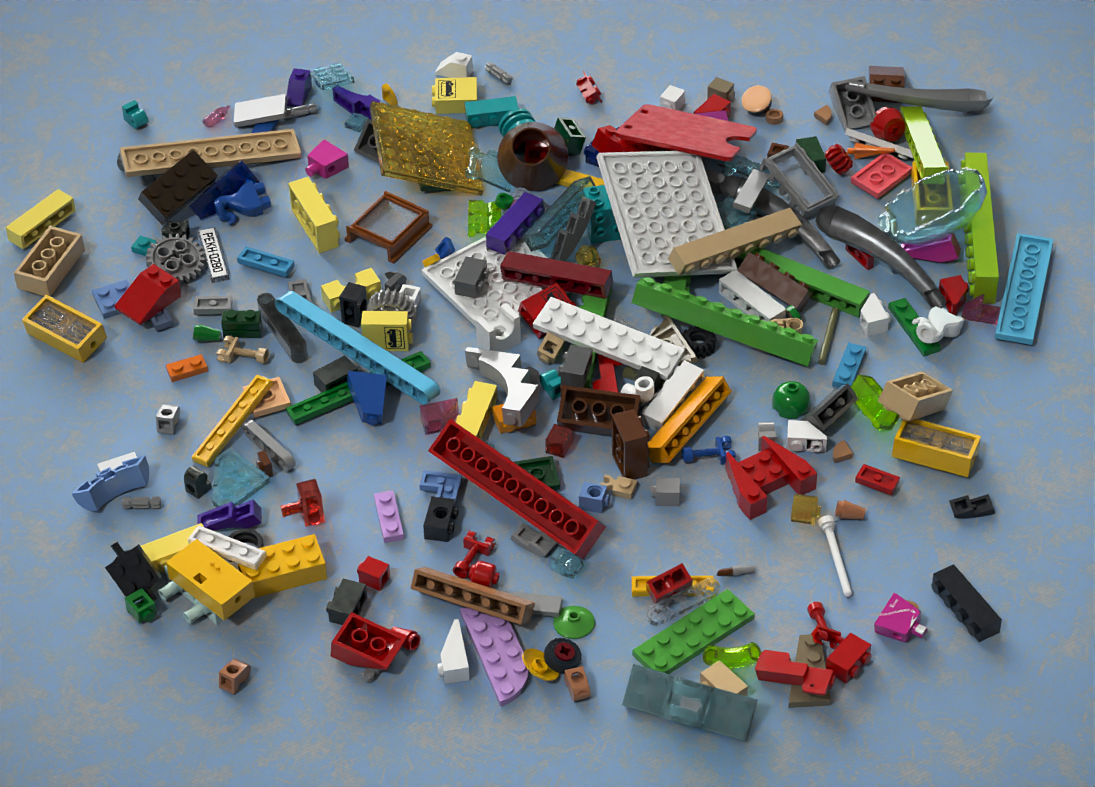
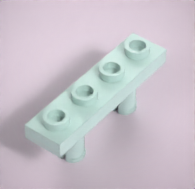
M167 565L164 566L169 583L158 590L162 600L166 601L174 594L181 592L194 604L191 609L183 613L187 623L191 624L203 615H206L216 625L223 622V619L169 578Z

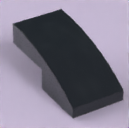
M989 494L973 499L966 495L949 500L955 518H977L995 514Z

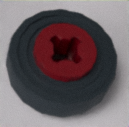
M555 638L548 643L544 650L545 663L549 668L558 673L565 674V670L576 668L581 662L582 654L580 648L570 639Z

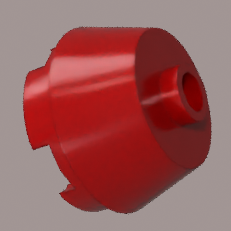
M883 107L875 112L876 116L873 122H870V128L876 138L892 142L902 137L905 132V122L899 110Z

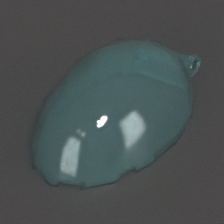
M966 167L962 168V171L955 172L954 169L925 177L914 183V187L907 191L902 190L897 194V199L893 202L889 201L885 205L886 213L879 215L877 218L879 228L895 242L901 244L924 245L940 241L969 224L981 208L987 194L985 181L978 170Z

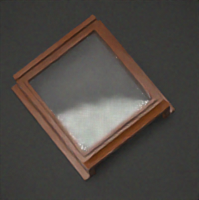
M384 191V195L351 226H346L347 236L344 239L346 242L351 243L360 236L387 249L388 261L394 264L433 225L429 222L428 210Z

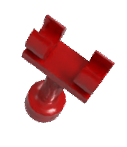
M469 530L463 539L464 548L469 549V552L463 561H458L452 569L453 573L459 578H466L470 571L469 565L477 553L486 556L490 555V552L495 547V543H493L494 538L487 537L484 543L476 541L477 537L475 535L477 533Z
M812 602L808 605L807 611L810 618L815 619L818 624L811 633L813 641L823 645L821 640L827 641L832 649H836L838 647L837 643L840 644L844 640L843 637H840L842 635L841 632L827 627L823 617L825 614L823 604L821 602Z

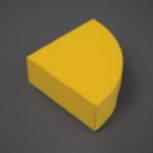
M387 83L383 84L381 87L382 99L392 107L398 105L397 98L391 87Z

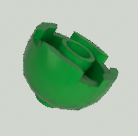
M787 381L776 388L772 398V408L779 412V416L787 419H798L799 415L807 414L810 410V393L803 384L796 381Z

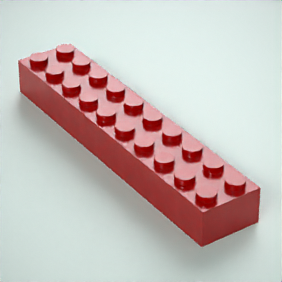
M452 419L447 422L428 450V452L583 560L606 528L598 520Z

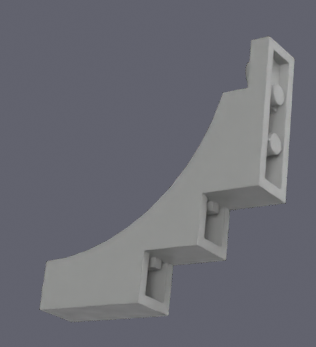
M468 347L465 350L467 367L480 369V375L497 383L507 394V399L502 407L504 424L522 427L540 399L538 385L530 383L529 370L522 369L520 355Z

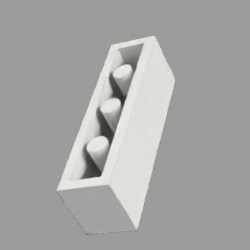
M737 270L719 279V293L745 314L756 315L766 322L773 319L786 318V308L782 304H779L769 294L760 289L758 285L751 282Z
M685 360L680 366H677L672 377L664 382L663 388L654 395L649 406L644 407L642 411L643 425L658 432L704 380V370Z

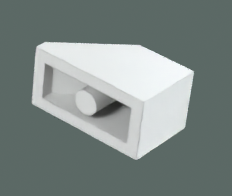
M459 52L452 54L440 63L435 71V75L448 78L470 77L473 72L472 55Z

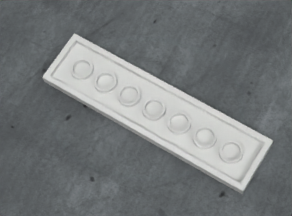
M550 297L533 322L534 329L544 333L549 332L577 346L592 348L595 353L638 370L644 366L659 372L660 378L664 380L671 377L685 355L684 348L553 297Z

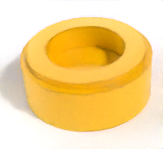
M436 253L422 260L424 267H427L441 260V258Z

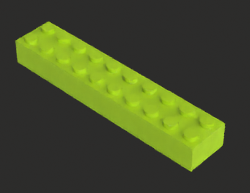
M965 152L964 160H961V170L963 172L959 173V184H962L960 185V196H963L961 198V208H964L962 210V220L966 221L963 223V232L967 233L964 236V245H968L965 249V257L969 258L966 264L967 270H970L968 272V283H971L969 285V296H972L973 304H995L999 273L987 153Z

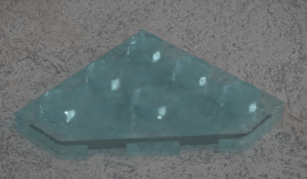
M228 448L215 458L212 503L216 508L230 502L238 506L269 484L270 477L233 449Z

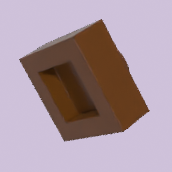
M772 142L767 158L788 149L789 146Z
M265 450L257 452L258 461H256L258 471L263 472L266 479L273 477L272 463Z

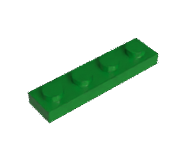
M906 298L888 304V309L923 357L940 352L941 346L938 342L924 343L918 338L916 333L918 324H912V321L919 318V316Z

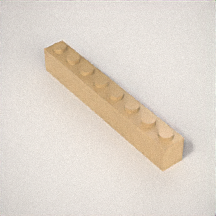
M787 208L674 247L668 260L679 276L685 273L691 274L697 269H705L711 264H719L725 259H734L740 254H748L754 249L765 248L768 244L779 243L788 237L793 238L798 234L802 224L792 209Z

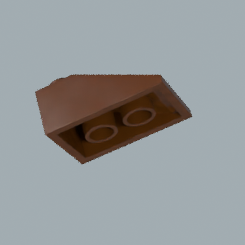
M869 66V83L904 88V68ZM871 96L872 102L902 103Z

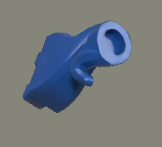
M250 181L244 184L237 193L218 197L214 201V206L220 221H228L229 225L237 221L236 215L226 211L225 208H231L250 217L263 215V210L271 207L269 196L259 198V195L266 193L263 182L253 184Z

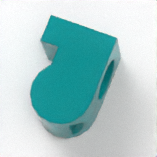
M135 100L122 106L124 120L134 129L148 123L146 113L139 108Z
M552 369L539 375L540 384L552 400L561 397V377L558 376L557 371ZM558 387L560 391L555 393V388Z

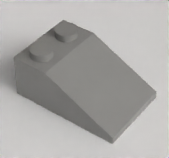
M865 76L831 83L829 94L844 131L847 128L853 130L870 126V122H873L876 116L871 96L845 90V85L849 84L850 80L867 83Z

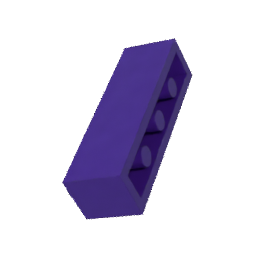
M524 192L486 233V247L505 255L514 247L519 239L523 238L525 232L533 227L537 219L543 216L545 211L543 199Z

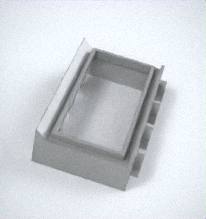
M798 143L767 159L763 158L759 170L761 172L767 169L770 170L769 181L771 183L778 181L781 184L779 188L780 195L783 196L788 193L791 197L789 205L792 208L799 207L802 211L801 215L805 219L818 214L819 209L824 206L835 205L839 196L837 190L830 185L826 176L819 171L816 164L811 161L805 150Z

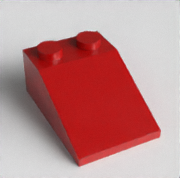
M152 264L136 277L114 307L137 324L142 325L181 297L179 280L155 264Z
M351 612L331 642L330 656L348 665L387 670L404 645L407 637Z

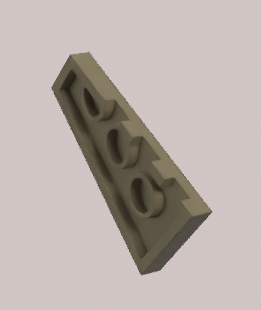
M811 634L799 635L795 662L806 663L809 667L826 669L822 645L815 643ZM791 685L788 708L831 705L829 689L825 696L804 693L802 686Z

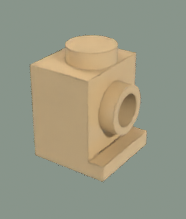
M547 332L537 350L539 360L544 364H549V362L554 364L564 348L565 340Z

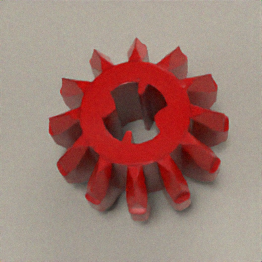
M836 143L825 151V157L836 173L842 175L853 167L850 156L841 145Z

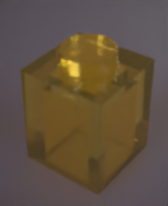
M794 494L791 522L815 525L816 517H820L821 505H818V497Z

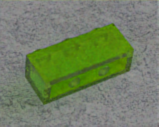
M859 374L851 385L852 390L859 398L855 404L861 408L863 415L872 421V425L876 429L891 431L900 418L899 414L886 410L883 404L878 402L883 389L872 376Z

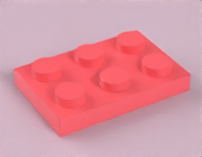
M884 153L851 176L850 182L878 199L909 176L912 167L891 154Z

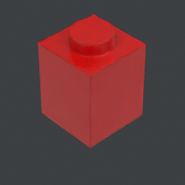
M367 556L365 561L361 562L357 568L359 582L378 591H381L390 579L389 564Z

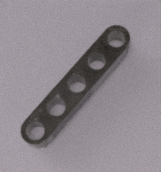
M270 293L260 294L257 297L258 311H261V318L291 360L295 363L305 362L308 359L305 339L292 321L277 310L275 306L276 299Z

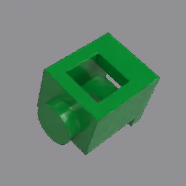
M142 588L124 598L127 612L131 613L139 623L143 621L149 622L157 614L155 602Z

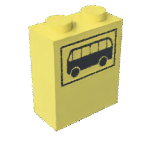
M477 77L435 78V85H432V96H435L432 97V107H436V114L465 113L464 102L477 101Z
M362 311L361 329L364 337L386 351H409V344H413V332H409V330H412V319H408V311Z

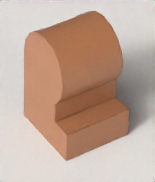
M237 659L230 661L219 671V688L235 694L239 690V685L248 678L251 670L250 665Z
M583 666L565 670L564 682L569 689L572 700L575 702L590 698V688Z

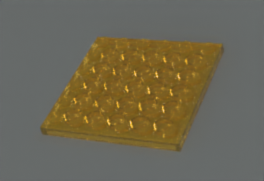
M371 102L370 111L382 176L482 196L484 187L470 123L448 116L435 115L382 102Z

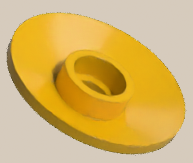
M529 648L522 654L523 663L533 676L545 681H554L559 676L558 672L549 668L545 663L544 652Z

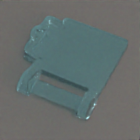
M477 147L470 148V161L465 171V176L469 179H479L506 192H510L512 185L503 177L498 166V152L491 149L487 154H484ZM477 159H482L480 170L478 172L475 169Z

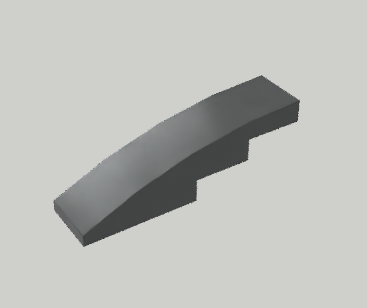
M582 196L577 214L570 213L566 230L559 228L550 259L566 261L588 226L596 201Z

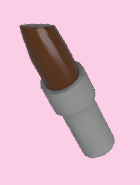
M738 565L719 569L716 576H739L740 574L755 573V566Z

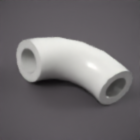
M647 376L640 377L635 381V386L627 383L620 393L640 395L642 405H646L654 397V381Z

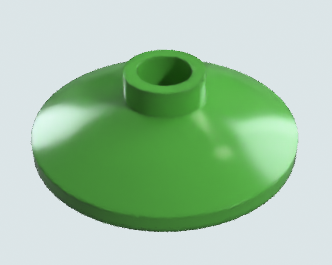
M567 606L561 609L559 617H554L553 625L556 632L562 637L580 639L592 632L595 620L593 614L588 609L581 606Z

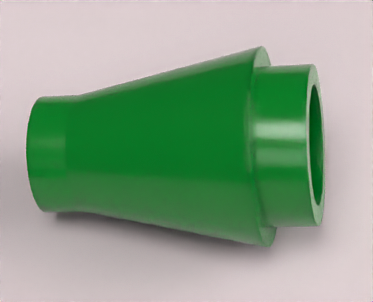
M202 324L195 325L193 340H197V342L220 341L221 330Z

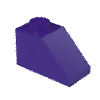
M293 69L288 82L287 106L297 107L304 105L312 87L310 70Z

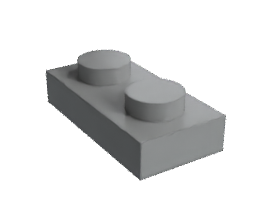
M195 296L194 315L223 314V310L232 309V296Z

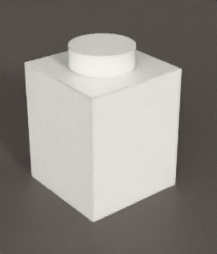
M669 85L660 96V107L680 110L685 104V90Z

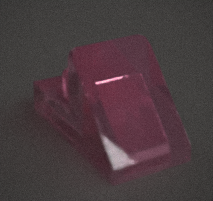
M985 294L964 304L961 317L965 320L997 325L1001 307L983 304Z

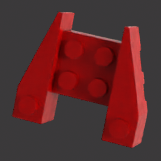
M611 125L598 128L592 142V146L600 153L675 151L617 138L615 136L616 129Z
M766 436L761 437V452L737 462L729 452L726 453L725 469L728 478L732 483L737 504L749 520L767 512V494L789 484L799 497L816 489L817 472L803 458Z

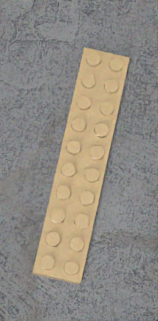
M294 129L120 147V155L126 177L165 173L193 149L210 168L301 158V150Z

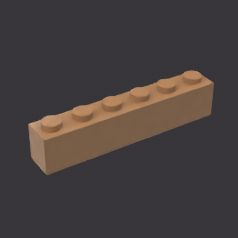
M428 567L415 569L410 588L520 625L531 622L535 605L533 601Z

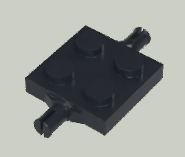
M118 541L110 547L114 550L117 557L105 569L124 596L127 597L142 588L155 601L157 597L150 588L162 576L142 547L138 544L134 548L124 551Z

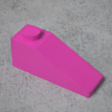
M954 231L901 244V247L912 258L940 263L952 262L958 259L961 250Z

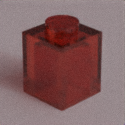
M554 424L545 439L546 453L564 458L573 442L572 429Z

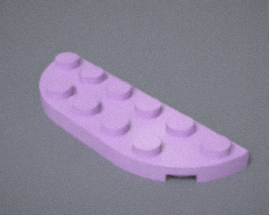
M468 607L461 608L460 615L500 707L515 700L528 682L529 672L522 660L523 650L508 620Z

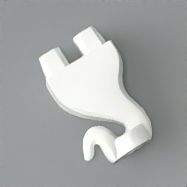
M935 306L930 310L927 319L919 317L914 319L912 324H918L916 333L922 342L935 343L940 341L942 337L958 336L965 319L949 313L944 308L940 309Z

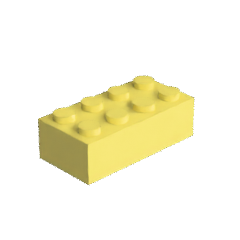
M309 177L288 183L291 210L318 253L339 247L338 218L332 214L330 205L325 203L322 193L319 194L316 184L312 183Z

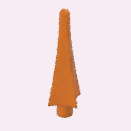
M855 143L854 148H847L848 155H854L855 159L895 152L894 148L869 146Z

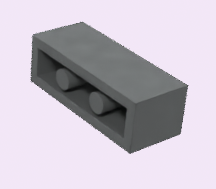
M847 383L834 389L800 421H808L822 432L859 398Z

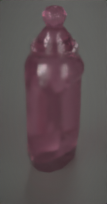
M227 105L226 107L215 109L203 119V124L209 128L214 126L226 116L230 106Z

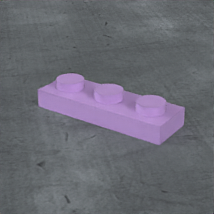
M394 491L375 493L374 500L384 543L404 540Z

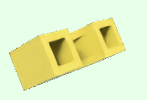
M372 268L355 273V283L366 286L367 300L375 292H380L381 281ZM338 280L321 285L322 299L331 313L340 310L339 296L346 287L341 285Z

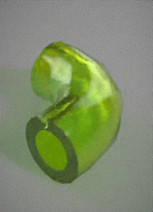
M754 642L737 647L709 645L703 652V662L706 665L712 666L720 660L728 668L745 667L757 663L761 649Z

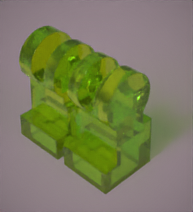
M468 200V237H475V233H487L501 218V208L496 206L495 201L484 203V200Z

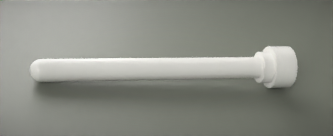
M826 515L818 520L820 530L826 533L843 593L846 597H850L852 595L851 587L833 532L836 524L832 516Z

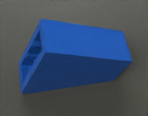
M348 371L347 385L362 422L370 425L382 423L387 375Z

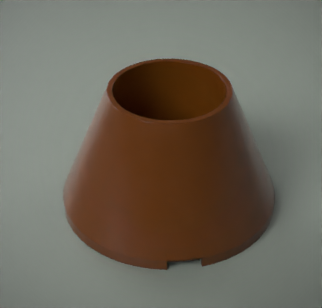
M539 122L523 123L512 128L502 139L497 155L498 166L506 181L515 188L523 191L546 190L556 184L566 171L568 165L567 145L560 133L551 126ZM529 140L540 141L548 147V153L545 158L535 164L523 163L515 156L519 146Z

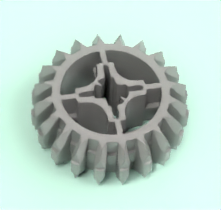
M388 288L386 291L381 289L380 292H375L367 304V311H408V319H412V326L417 317V305L414 304V300L410 299L409 295H403V291L401 293L397 292L396 289L390 291Z

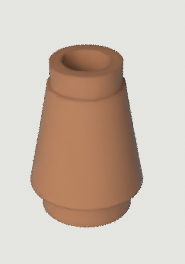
M838 500L835 516H838L839 519L863 520L866 508L846 500Z

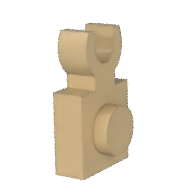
M604 475L603 482L600 485L607 486V491L612 490V495L631 500L637 487V480L618 476L616 480L610 475Z

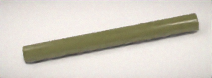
M832 308L818 359L820 365H824L826 362L839 313L838 308Z

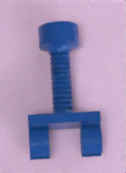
M730 436L716 437V448L695 451L691 447L682 448L684 463L693 462L695 457L718 455L721 465H725L727 452L734 459L737 456L734 450H728L732 447Z

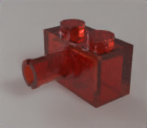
M316 479L296 483L297 502L280 505L283 518L300 513L305 527L325 522L322 495Z

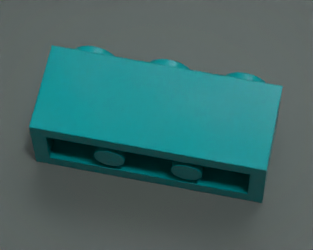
M516 96L464 102L468 129L499 125L501 118L507 112L519 108Z

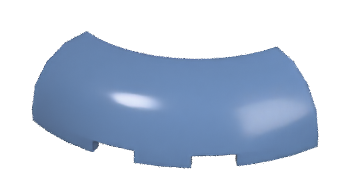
M146 456L123 461V465L113 470L108 467L96 474L97 478L89 483L85 481L78 486L72 493L73 498L82 508L89 511H98L114 497L129 490L147 486L149 481V465Z

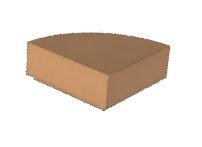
M825 105L814 112V117L825 125L829 124L832 111L828 105Z
M845 440L837 443L833 449L834 463L850 459L853 456Z

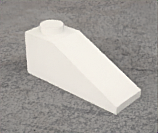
M454 619L440 655L441 663L437 664L439 676H443L445 684L470 680L469 666L459 619Z

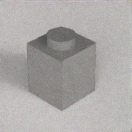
M656 478V486H652V497L656 498L655 506H679L680 478Z

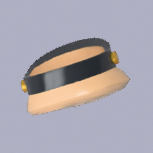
M764 86L750 87L742 96L743 107L749 114L754 116L765 114L772 104L771 93Z

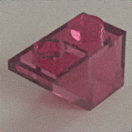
M457 398L419 406L420 419L425 435L441 432L450 419L454 420L459 414Z

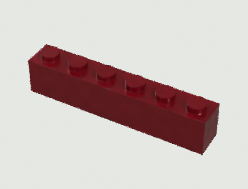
M508 251L500 265L501 276L504 280L546 288L558 283L567 292L606 299L613 286L612 270Z

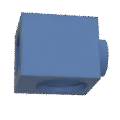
M584 482L579 494V508L602 514L604 507L608 506L610 495L607 494V486Z

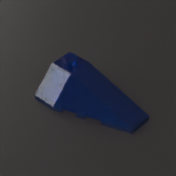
M241 160L219 177L189 207L202 220L216 214L214 201L218 197L237 193L247 182L252 181L255 184L260 183V181Z

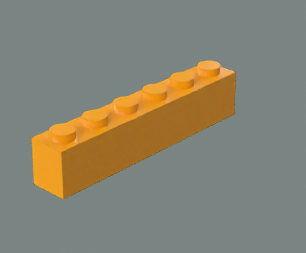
M724 376L706 377L648 442L650 450L648 457L652 463H669L732 392Z

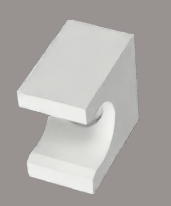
M507 303L501 305L500 316L491 326L482 317L475 319L476 340L479 349L505 352L521 343L520 316Z

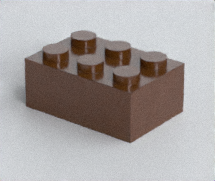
M634 409L612 414V456L622 477L633 480L647 477V468L650 467L647 455L650 454L648 446L650 436L648 430L643 428L641 416H637Z

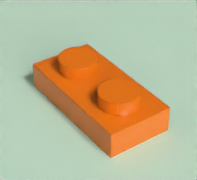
M202 354L166 364V370L171 382L208 372Z

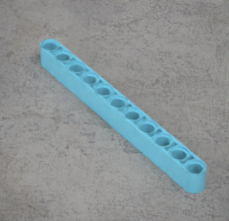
M294 291L287 292L275 301V306L281 314L374 374L387 375L386 381L419 403L426 405L440 395V387L435 381Z

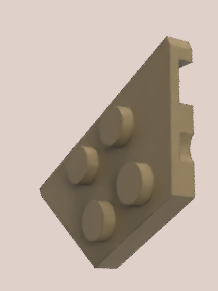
M663 315L664 320L659 326L655 325L649 335L685 349V355L678 366L684 360L689 363L698 362L696 355L671 318Z

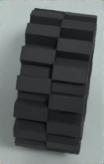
M689 326L688 329L682 332V336L697 359H699V356H702V359H704L706 355L709 357L711 353H714L716 335L713 332L696 326L694 328ZM698 340H699V341H703V343H695V342H693V341H698Z

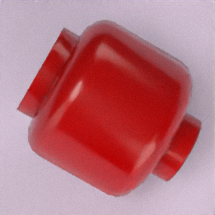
M478 561L476 564L471 565L468 580L492 588L493 584H498L500 573L497 572L494 564Z

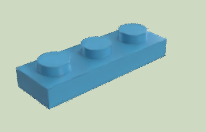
M247 246L237 257L239 264L282 277H287L295 266L294 260Z
M848 342L834 376L833 387L838 388L848 383L852 388L866 354V346Z

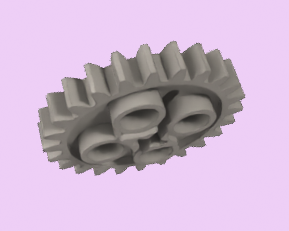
M178 233L176 237L169 234V238L163 235L162 241L156 239V244L151 243V248L147 249L146 267L155 264L178 279L180 285H183V281L189 284L190 278L196 280V275L201 276V271H204V265L206 264L205 252H203V247L199 246L198 241L193 243L192 237L187 240L186 235L179 238Z

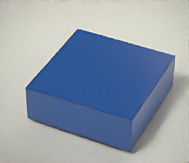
M445 237L435 249L441 259L455 252L453 243L448 237Z

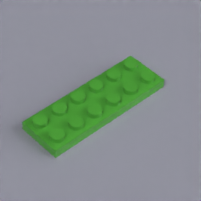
M727 589L634 648L632 655L644 667L670 674L755 618V613Z

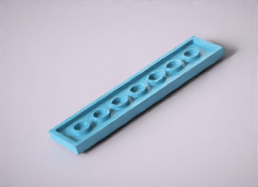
M1017 233L995 339L1029 345L1033 344L1054 239Z

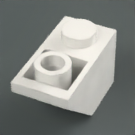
M875 293L869 296L861 309L860 325L866 336L888 331V323H890V315L888 312H885L882 301L878 300Z
M788 420L787 449L789 451L826 453L827 436L808 421Z

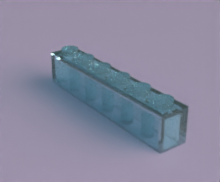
M591 176L574 181L522 236L531 252L548 247L557 237L559 228L564 229L567 226L570 213L577 214L583 196V188L596 186Z

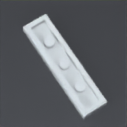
M199 525L187 539L188 544L198 539L220 557L257 570L267 557L264 550Z

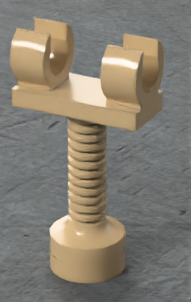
M226 336L223 340L225 342L224 347L228 351L220 348L216 353L218 361H227V363H231L235 355L256 358L258 363L266 364L269 358L268 349L259 348L258 351L239 348V338Z

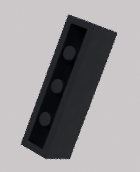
M954 564L933 573L931 586L934 593L943 599L946 607L955 613L957 620L966 626L971 636H974L978 642H981L1000 633L1002 619Z

